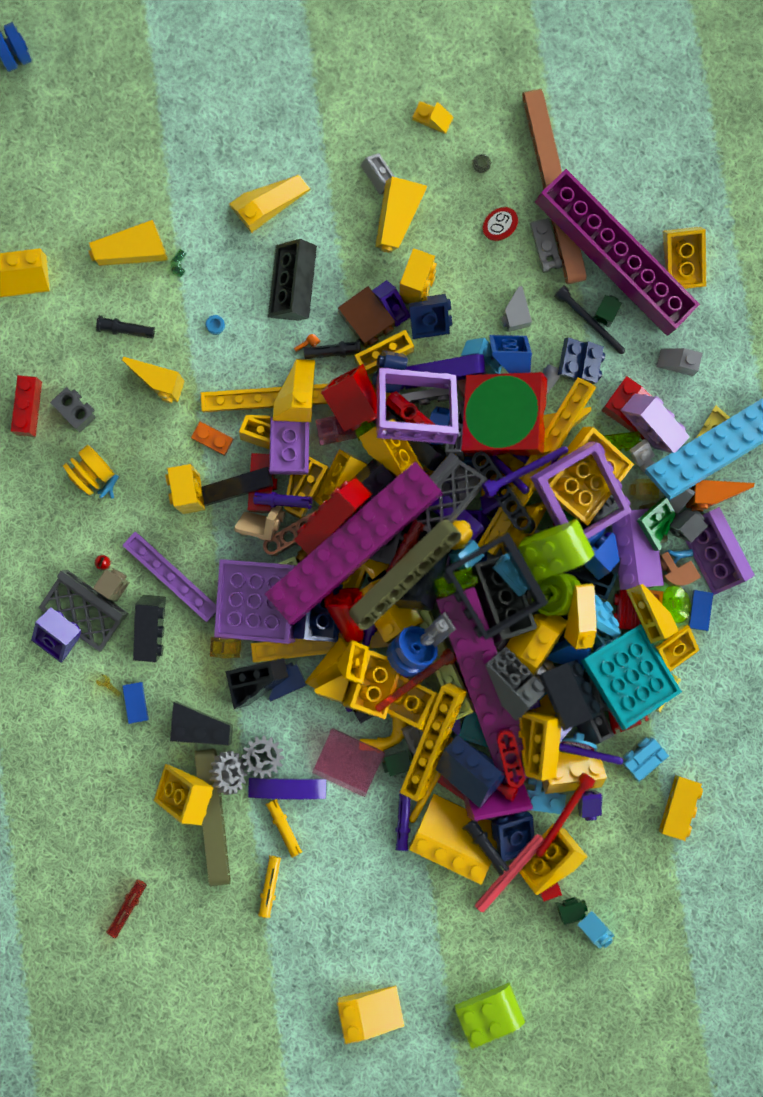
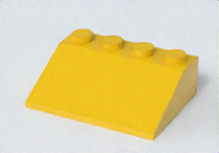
M583 427L568 446V453L562 455L558 460L590 441L598 442L605 450L604 456L606 460L613 466L615 478L621 483L634 463L594 427ZM592 453L547 480L560 507L586 526L590 524L612 494Z
M433 794L412 839L409 850L482 885L491 865V862L478 844H473V839L469 833L462 829V827L472 821V819L467 817L466 809ZM488 819L478 820L477 822L482 830L488 833V840L497 849V843L492 838L491 821Z

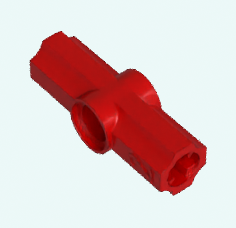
M397 391L387 397L386 405L400 416L405 423L436 425ZM415 413L412 417H408L409 414Z

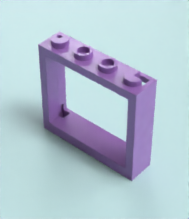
M379 368L377 376V438L455 444L459 434L456 375ZM385 383L449 389L450 426L386 421Z
M591 441L531 476L555 526L567 523L568 520L547 480L592 453L619 509L584 529L583 532L587 539L632 512L630 501L621 490L622 485L613 474V466L604 456V448L598 442Z

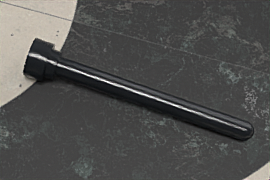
M565 285L562 286L554 297L558 301L566 302L619 354H623L625 348L570 296V290Z

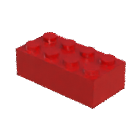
M356 477L350 482L346 480L330 494L331 497L328 500H325L319 506V510L308 518V522L298 529L297 533L299 535L294 541L309 555L345 524L372 493Z

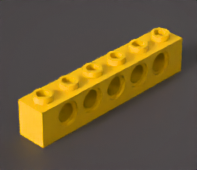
M452 683L445 684L440 689L400 790L401 794L416 802L426 796L436 771L435 768L442 756L466 696V690Z

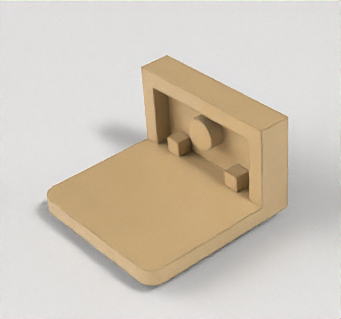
M283 506L272 508L268 516L244 512L235 525L234 531L241 535H250L261 540L271 541L275 532L278 531L280 523L284 521L285 511H283Z

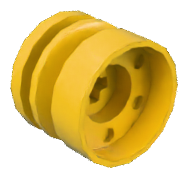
M87 444L78 452L82 461L78 462L72 457L70 461L75 467L73 468L66 462L63 468L66 470L70 480L80 490L91 496L94 492L89 486L90 484L98 490L100 487L96 479L99 478L106 483L115 473L95 450Z

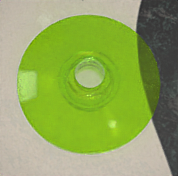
M671 585L667 587L663 594L662 604L671 613L675 623H683L688 619L691 611L689 595L681 586Z

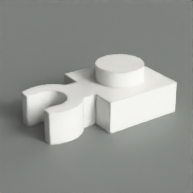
M642 440L629 450L635 464L644 473L649 465L655 463L651 460L655 455L647 440Z

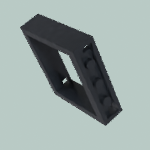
M503 533L443 569L445 574L442 576L448 585L451 584L455 590L452 593L456 601L463 604L465 608L463 613L466 618L474 623L475 627H473V630L478 638L482 637V639L487 640L548 604L546 597L509 533ZM501 543L534 602L485 630L452 571Z

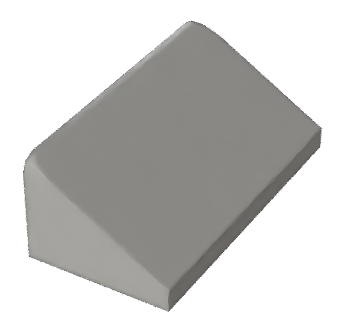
M378 153L366 157L361 164L362 169L378 193L382 195L386 180L395 176L381 155Z

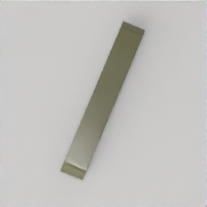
M449 520L439 522L350 609V617L361 630L370 628L458 543L461 533Z
M216 749L196 750L197 778L213 786L215 782L210 781L213 774L209 773V770H213L211 762H216L214 759L217 756ZM213 788L212 797L209 800L206 815L202 822L210 887L231 883L230 875H228L230 869L228 855H226L228 851L226 835L224 836L226 834L224 816L221 815L223 814L222 797L219 796L221 793L217 792L218 788Z

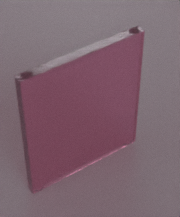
M332 728L312 773L365 797L381 760L385 756V752Z

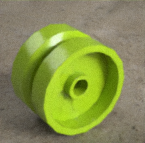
M559 573L536 581L548 601V604L538 609V611L547 616L569 615L575 585H581L579 580L571 574Z

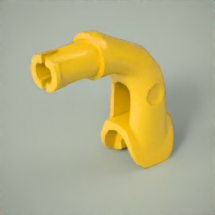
M390 715V718H392L391 735L385 738L378 737L377 739L360 738L359 750H372L381 753L399 744L404 739L401 729L408 726V723Z

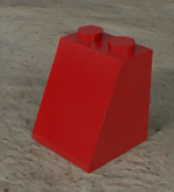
M363 364L331 380L321 391L344 432L349 429L354 431L362 426L361 423L365 421L370 423L377 418V397Z

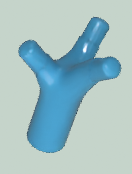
M115 474L111 477L105 486L97 491V494H100V498H103L108 492L110 498H114L113 487L119 477Z
M692 549L665 551L674 557L673 561L675 564L682 558L693 556Z

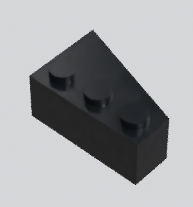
M620 561L608 574L599 580L584 564L563 573L575 576L581 585L593 584L595 595L607 600L618 575Z
M143 595L135 604L134 661L157 662L160 656H163L164 645H161L164 637L165 596Z
M284 658L225 671L234 709L252 704L289 677Z
M178 701L173 702L170 741L216 745L232 744V724Z

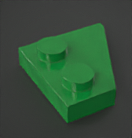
M661 498L637 519L654 551L661 550L662 545L660 543L662 538L668 534L670 524L676 515L667 498Z

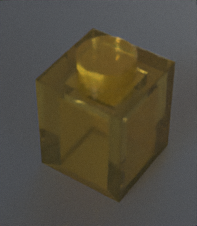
M635 479L633 484H630L629 494L633 495V500L656 501L659 499V488L651 479Z
M211 637V657L223 659L240 658L241 639Z

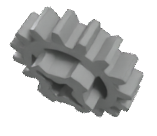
M262 736L260 741L258 737H255V743L248 741L250 747L243 748L247 752L245 755H242V758H246L243 766L248 765L247 772L253 770L254 777L258 773L262 779L264 774L271 777L272 771L278 773L277 766H283L279 762L280 759H284V756H280V752L283 749L277 748L279 742L272 743V737L268 741L265 736ZM258 744H265L260 750L253 749ZM271 747L275 751L276 759L271 756ZM263 752H266V757L271 761L263 760L261 763L260 757L255 753L263 754ZM250 755L255 758V766L251 764ZM263 765H273L271 768L267 770H261L263 768Z
M233 751L219 753V756L214 757L216 762H211L213 770H209V773L213 774L210 781L215 782L212 787L218 788L217 792L223 793V795L236 794L237 790H242L241 784L246 783L243 778L247 776V773L244 772L247 766L242 765L244 759L239 758L238 753L234 754Z

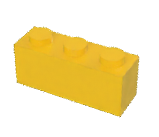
M405 329L356 354L355 362L358 366L363 364L369 375L377 371V358L383 350L407 356L414 352V345Z
M675 775L658 832L683 841L686 840V837L690 836L692 830L690 823L697 813V807H695L697 799L701 798L703 792L701 783Z

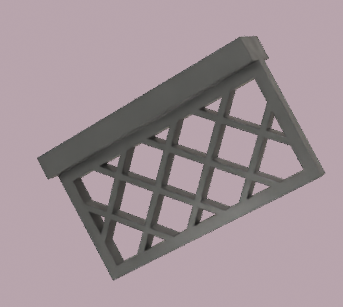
M451 452L432 473L430 479L441 491L445 484L452 483V490L442 491L443 495L439 497L440 505L429 506L423 511L426 512V520L418 521L414 519L412 522L426 533L431 531V523L449 520L453 523L481 491L482 483L488 481V479L460 461ZM460 467L465 470V476L455 477V473ZM478 478L480 480L476 486L469 487L470 479ZM466 480V488L456 489V482ZM466 493V498L463 501L457 502L456 494ZM453 495L452 503L443 504V496ZM453 507L454 512L449 516H444L443 509ZM440 510V517L430 519V511Z
M62 570L39 606V609L46 612L48 608L45 606L48 602L56 599L58 609L56 611L62 613L63 611L71 610L73 618L71 622L78 625V622L87 621L88 632H81L80 638L101 652L129 613L94 590L93 587L69 570ZM61 583L67 587L68 595L59 596L58 587ZM79 595L82 597L84 606L74 607L73 596ZM69 597L71 608L62 609L60 598ZM88 607H96L99 617L90 618ZM84 608L86 619L77 620L75 609ZM110 617L115 621L112 628L105 629L103 618ZM100 619L101 630L92 631L90 620ZM102 632L103 641L98 645L94 642L93 634Z

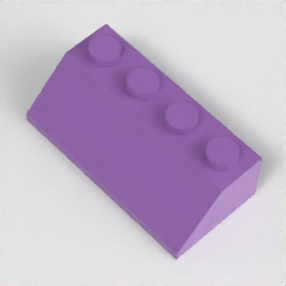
M720 507L703 514L705 518L703 521L708 527L692 543L686 541L689 549H692L693 556L711 592L714 593L713 595L741 584L755 576Z
M649 509L632 510L631 513L612 524L618 555L621 557L618 572L620 590H627L640 584H644L646 588L664 585L660 552L654 551L637 522V519Z

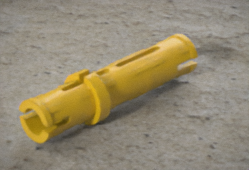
M277 799L266 803L265 805L273 818L272 823L278 828L291 858L302 853L286 820L287 815L281 810Z
M269 856L263 893H260L261 904L258 913L260 917H271L273 900L276 898L274 893L281 857ZM274 868V870H273V875H272V880H271V884H270L272 869Z

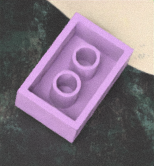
M635 393L620 411L654 449L669 453L677 452L690 437L685 432L686 428L674 419L675 415L663 406L664 403L659 397Z

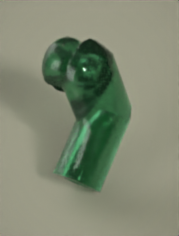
M182 249L177 251L170 262L172 273L178 277H182L185 273L181 262L187 253Z

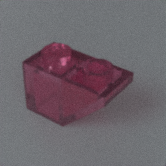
M335 416L315 420L320 446L357 438L356 430L352 431L349 429L344 432Z

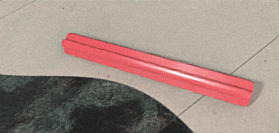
M536 834L508 866L510 869L507 872L504 871V874L499 876L476 902L475 907L477 910L483 913L537 852L544 841L542 836Z

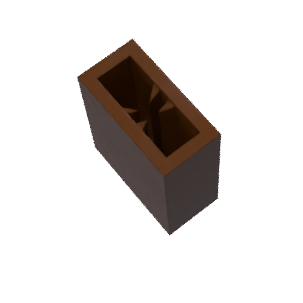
M369 286L338 307V313L356 337L360 339L365 348L368 345L370 347L374 346L379 341V337L382 335L387 336L394 330L395 320Z

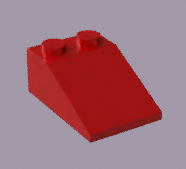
M626 376L601 411L644 440L645 438L620 410L635 393L652 395L641 385Z

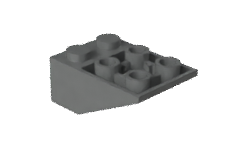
M507 647L485 665L502 706L516 721L546 693L542 682Z

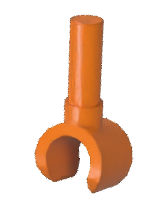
M310 334L294 350L297 352L308 344L315 347L320 342V339L315 334Z

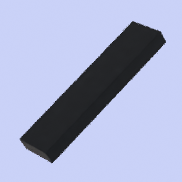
M264 467L202 486L204 505L209 506L272 487V474H269V467Z

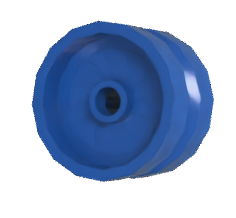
M10 22L4 25V32L7 38L5 39L0 31V58L8 72H11L18 68L15 55L23 65L32 62V59L28 52V47L14 23Z
M419 626L407 627L388 645L387 658L391 667L397 673L406 677L417 676L436 659L438 653L437 646L435 647L433 643L430 645H423L421 643V636L426 633L425 629Z

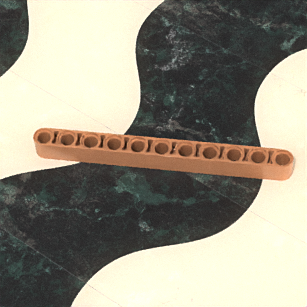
M536 89L523 92L522 98L523 103H525L524 108L527 121H530L528 125L531 138H534L532 142L535 155H538L536 159L539 172H542L540 176L543 188L545 189L562 173L543 90ZM551 219L552 225H554L552 227L555 239L558 242L559 256L562 260L564 278H567L565 279L566 284L586 281V271L581 249Z

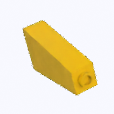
M393 176L386 180L375 247L381 248V251L391 253L399 248L422 200L427 185Z
M153 220L89 243L91 250H88L92 261H96L99 266L168 260Z

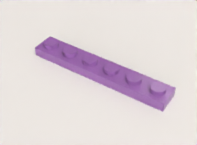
M136 531L122 545L204 621L208 623L216 614V604Z

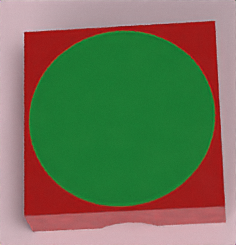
M542 372L466 375L461 451L467 456H473L477 452H485L488 456L499 454L544 455V411L547 398V378Z

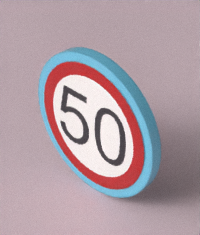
M578 732L574 734L573 738H563L560 742L597 751V746L584 741V734Z

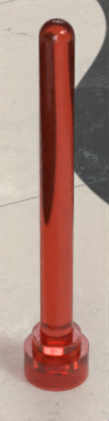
M449 648L444 650L439 660L375 706V710L377 712L382 711L444 665L447 666L455 663L457 658Z

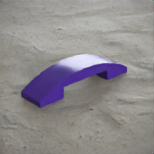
M249 778L248 798L326 799L327 779Z

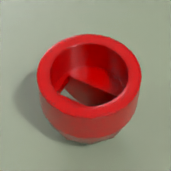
M105 555L96 557V568L99 570L108 569L111 565L109 557ZM102 557H103L104 560H103V562H102L101 567H99L100 561H101V559H102Z

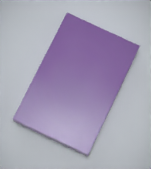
M271 417L269 474L308 475L309 422L273 421V417Z

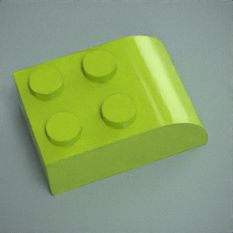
M577 519L526 536L518 546L536 581L575 569L589 561L594 555Z
M510 982L455 1005L456 1013L471 1050L510 1034L525 1023Z

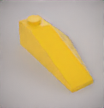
M296 175L243 193L229 205L247 229L253 233L307 193L310 188L300 175Z
M296 359L274 402L273 421L312 422L315 360Z

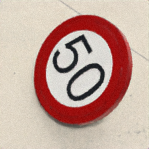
M500 207L493 210L483 223L484 235L492 241H501L509 237L518 225L516 212L509 207Z

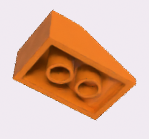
M702 480L690 488L695 493L686 503V508H692L693 512H703L704 509H708L713 505L753 488L754 483Z

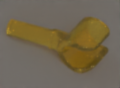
M101 674L105 678V682L102 684L99 680H96V683L99 686L107 687L119 697L122 693L110 683V678L107 675Z

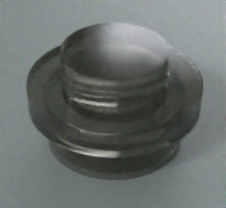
M484 154L477 155L473 159V169L478 173L487 172L491 167L490 158Z

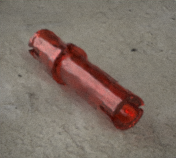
M416 519L413 520L407 534L403 535L404 539L385 570L387 573L413 548L414 544L417 545V539L426 526L425 524Z
M136 879L129 894L125 895L124 903L106 932L109 936L113 938L118 937L134 907L138 906L139 898L147 887V884L142 880ZM136 893V895H135L134 899L132 900L130 906H128V904H129V902L131 901L133 895ZM124 911H125L126 913L124 914L122 920H121L120 923L118 924V921L120 920L122 914H123Z

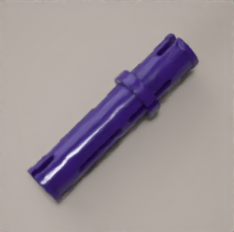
M255 492L254 496L257 497H253L255 505H270L273 508L285 506L311 509L312 507L309 505L312 504L311 496L277 494V492H271V494Z
M400 790L398 823L395 828V832H397L396 850L408 851L409 833H411L409 828L411 799L401 794Z

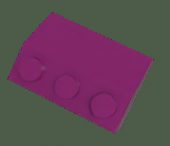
M524 784L519 787L513 802L506 799L502 792L495 790L481 808L463 794L467 817L474 821L533 810Z

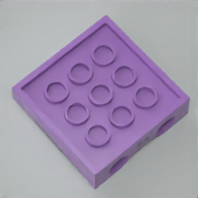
M220 559L214 637L286 644L294 643V625L288 623L266 597L265 593L297 565Z

